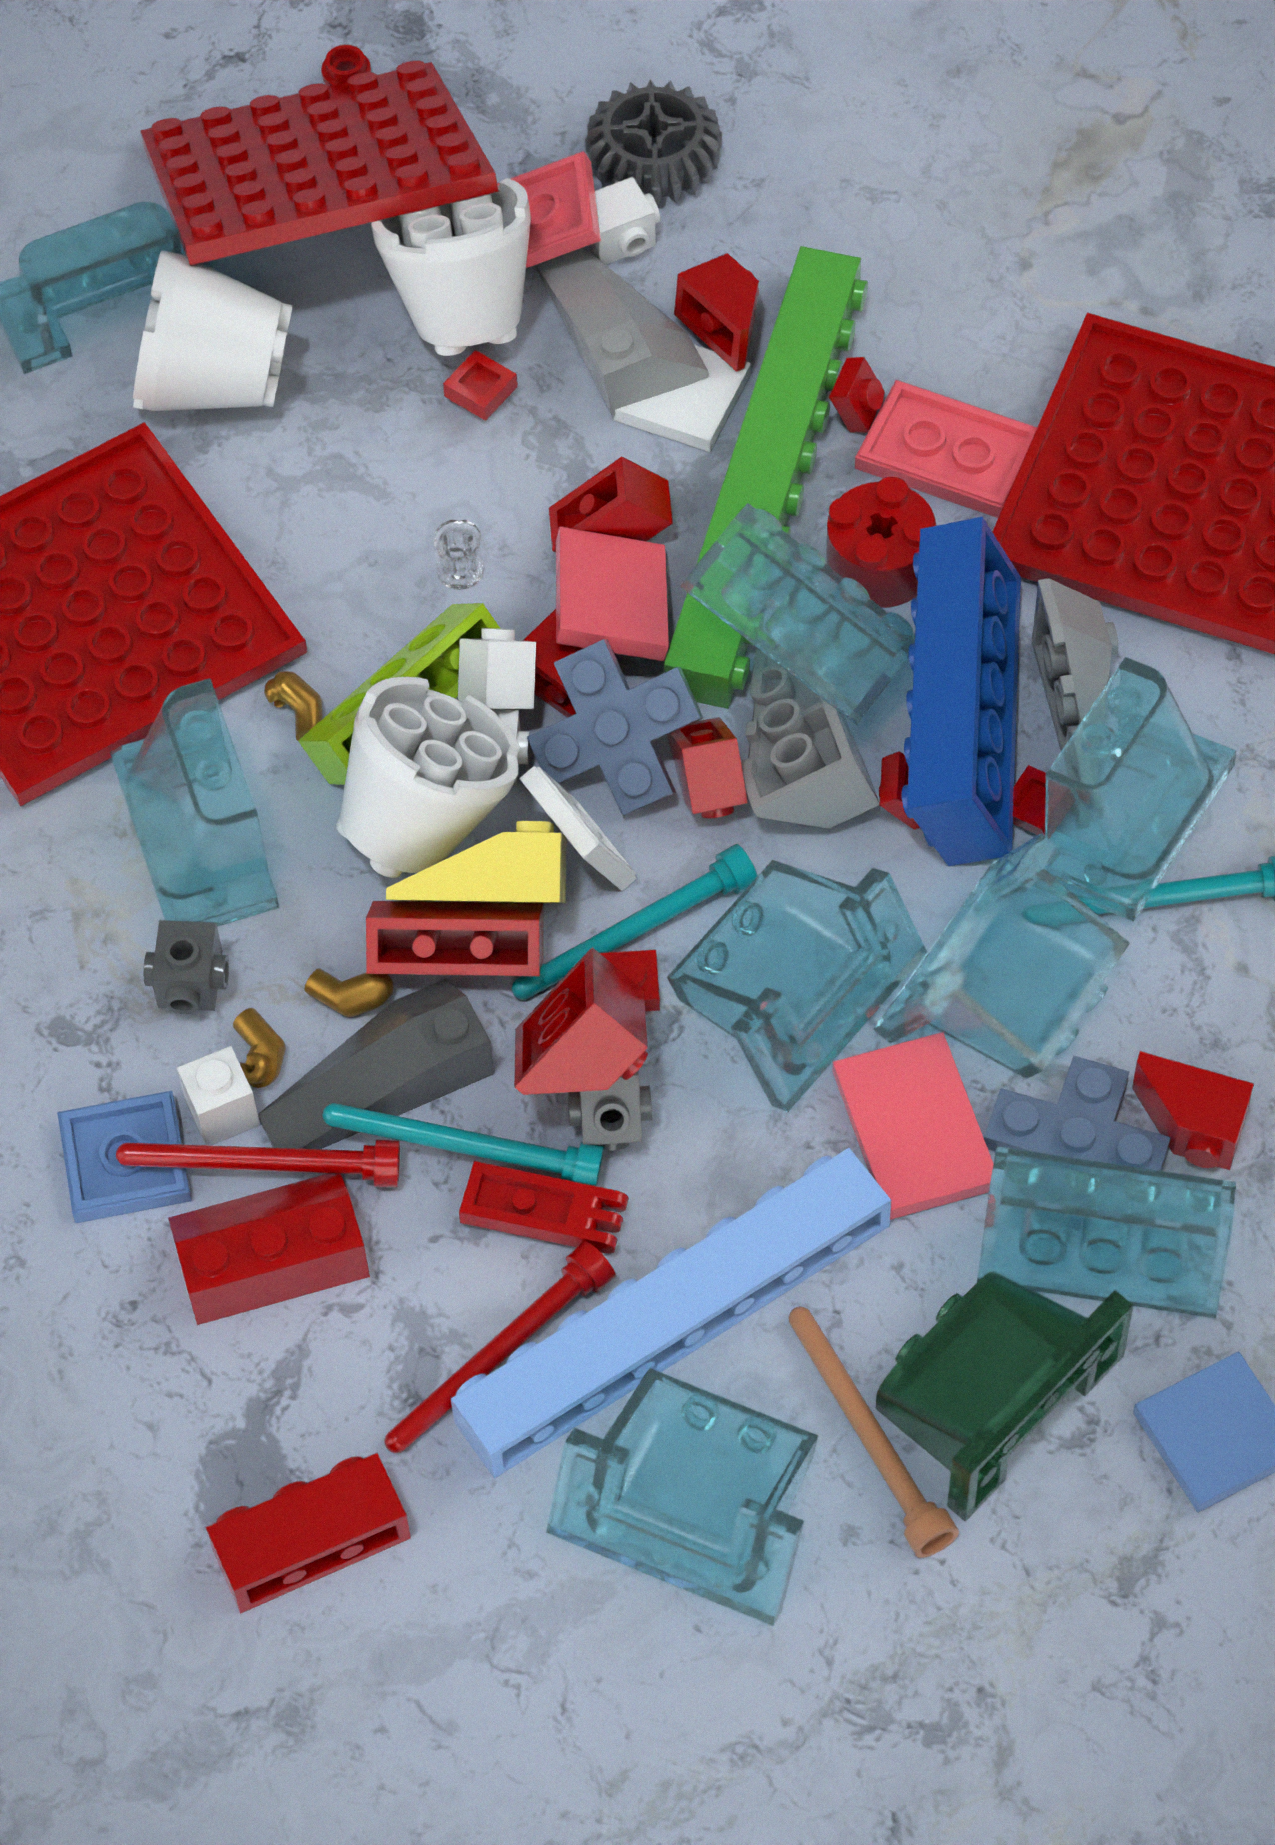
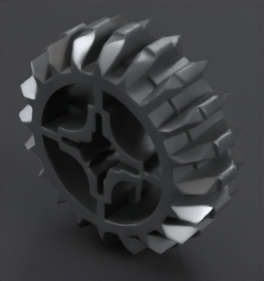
M650 78L646 87L638 88L630 82L627 93L624 94L612 90L609 102L598 101L595 115L590 116L587 124L585 149L591 161L592 173L598 175L602 188L633 177L643 194L650 193L658 206L662 197L669 196L678 203L681 191L695 195L699 183H709L710 176L713 174L712 170L717 169L720 162L722 131H720L716 112L713 109H709L705 96L694 98L690 86L676 91L671 80L664 87H656ZM651 138H655V139H656V146H655V147L652 146V140H651Z

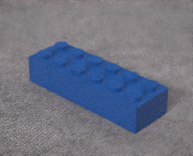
M983 516L920 529L919 552L913 556V568L918 581L917 597L911 601V615L916 629L915 643L910 644L908 652L910 666L913 671V689L908 690L906 695L907 710L911 719L910 737H906L904 741V754L909 766L908 784L902 788V804L907 817L913 818L923 831L927 844L930 847H935L948 866L1012 856L1021 576Z

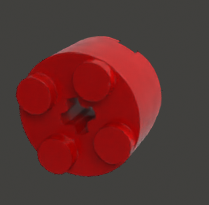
M889 476L881 479L879 482L856 486L834 500L829 506L826 544L827 574L836 590L845 598L856 603L857 598L874 601V607L889 608L902 605L917 597L918 581L914 573L913 556L919 552L920 529L936 526V520L933 510L920 494L908 488L907 483L903 479Z

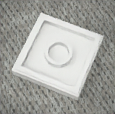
M694 345L708 370L709 377L685 387L615 409L613 420L711 452L751 375V363L746 362L745 368L736 372L714 351Z
M533 766L519 778L584 860L621 891L637 879L635 876L636 872L578 800L544 770Z

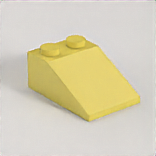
M516 821V832H501L387 887L386 900L566 903L567 838L562 833H554V823L548 821Z

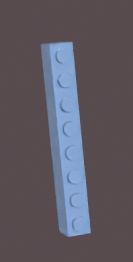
M847 1148L833 1158L830 1155L819 1158L806 1169L803 1177L786 1188L777 1186L770 1189L758 1199L755 1207L736 1219L734 1217H727L719 1221L709 1230L705 1239L686 1250V1248L682 1247L667 1254L659 1262L656 1270L638 1281L636 1279H629L619 1284L609 1294L607 1300L589 1312L581 1310L573 1313L560 1324L556 1333L540 1343L529 1342L519 1347L508 1358L507 1364L488 1376L486 1374H478L467 1380L458 1389L456 1396L451 1398L455 1425L494 1479L888 1228L890 1226L891 1199L850 1148Z

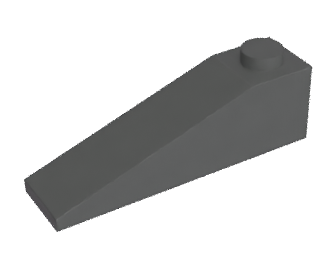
M447 979L441 980L390 1003L258 1114L259 1121L273 1148L323 1149L360 1133L327 1125L322 1116L323 1110L327 1105L337 1103L399 1116L493 1075L491 1042L467 996Z

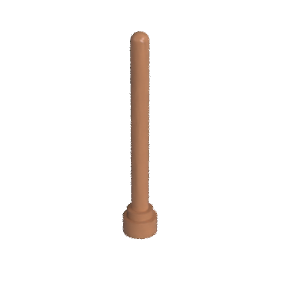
M805 1307L794 1308L789 1314V1323L906 1514L903 1519V1523L906 1526L904 1536L918 1558H925L942 1551L959 1535V1530L945 1508H938L934 1502H927L812 1313Z

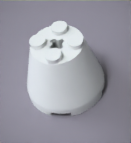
M506 178L499 182V192L371 222L375 245L419 336L424 341L434 344L435 351L439 355H456L463 352L467 346L486 342L503 344L510 342L517 336L516 326L521 318L531 213L526 190L519 183Z
M161 250L151 289V296L153 298L150 301L145 331H143L134 384L133 407L149 411L258 407L263 405L273 407L293 305L283 304L281 301L202 263L189 265L187 257L183 254Z
M389 678L376 683L367 691L355 716L341 813L336 823L338 832L347 838L362 854L370 858L371 867L377 873L390 878H397L402 872L418 873L445 860L508 794L519 774L517 755L521 747L508 725L495 712L472 696L467 695L464 702H461L448 695L429 690L428 680L423 678Z

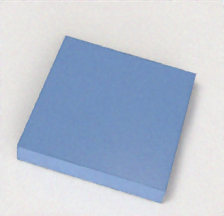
M172 1090L57 1112L75 1224L192 1201L186 1168L124 1166L116 1159V1150L123 1143L182 1144Z
M1239 1351L1136 1403L1134 1406L1133 1414L1197 1513L1275 1473V1405Z

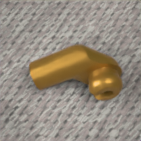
M289 671L278 672L275 678L268 680L265 684L264 693L269 703L274 702L276 707H283L288 704L295 711L297 741L323 719L320 695L296 673Z
M318 968L309 976L304 990L307 994L343 1016L354 1017L382 1006L392 995L394 985L388 974H366L365 972L350 979L340 981Z
M245 1009L233 1022V1028L250 1046L249 1053L246 1055V1063L240 1062V1066L248 1083L253 1087L262 1088L270 1085L278 1078L286 1046L282 1038L256 1009Z

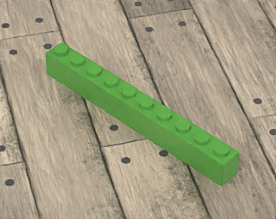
M800 246L664 662V673L676 667H681L698 703L729 709L734 690H743L750 667V658L745 657L749 644L757 646L759 643L764 622V614L759 613L762 601H772L777 582V570H773L775 559H784L787 554L791 527H786L789 515L796 517L799 515L804 495V485L799 483L803 473L811 475L817 454V443L813 442L815 432H825L830 412V402L826 401L828 391H832L843 366V361L838 360L841 350L849 352L853 343L856 321L851 320L853 312H862L865 305L868 281L860 279L861 258Z

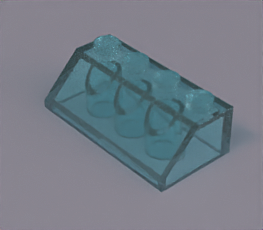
M749 503L730 522L680 586L855 725L859 723L909 658V646L915 643V633H913V628L906 619L897 613L885 611L870 599L869 593L859 582L851 578H843L826 564L825 558L817 549L808 544L797 542L782 530L780 522L771 513L763 509H755Z
M996 1146L977 1282L1216 1318L1232 1232L1236 1182Z

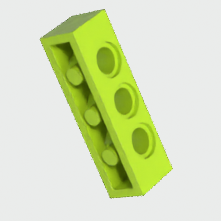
M483 603L451 604L298 740L329 784L345 785L355 716L367 691L373 685L389 678L416 677L427 679L429 690L448 695L452 698L458 697L460 638L481 639L482 628L501 629Z

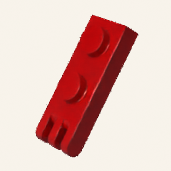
M474 1161L460 1206L459 1219L460 1223L572 1247H578L583 1241H587L601 1253L611 1254L615 1252L618 1239L607 1232L617 1233L621 1230L623 1217L616 1212H624L626 1210L629 1197L617 1190Z

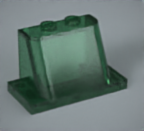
M990 1271L964 1296H961L959 1293L951 1296L939 1310L935 1318L937 1323L924 1337L917 1333L902 1346L895 1359L897 1364L885 1377L877 1391L875 1409L951 1472L947 1507L966 1522L1006 1480L1009 1455L1073 1389H1076L1086 1397L1124 1357L1134 1305L1114 1290L1087 1318L996 1271Z

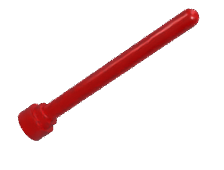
M376 1139L375 1145H364L363 1151L128 1142L121 1144L117 1148L116 1159L124 1166L362 1174V1180L374 1181V1187H398L400 1141Z
M583 1241L566 1257L567 1265L561 1269L563 1276L386 1434L384 1444L387 1450L392 1453L403 1452L452 1408L451 1398L456 1396L458 1389L467 1380L478 1374H486L488 1376L578 1294L586 1296L590 1291L598 1293L616 1277L612 1265L605 1256L591 1243Z

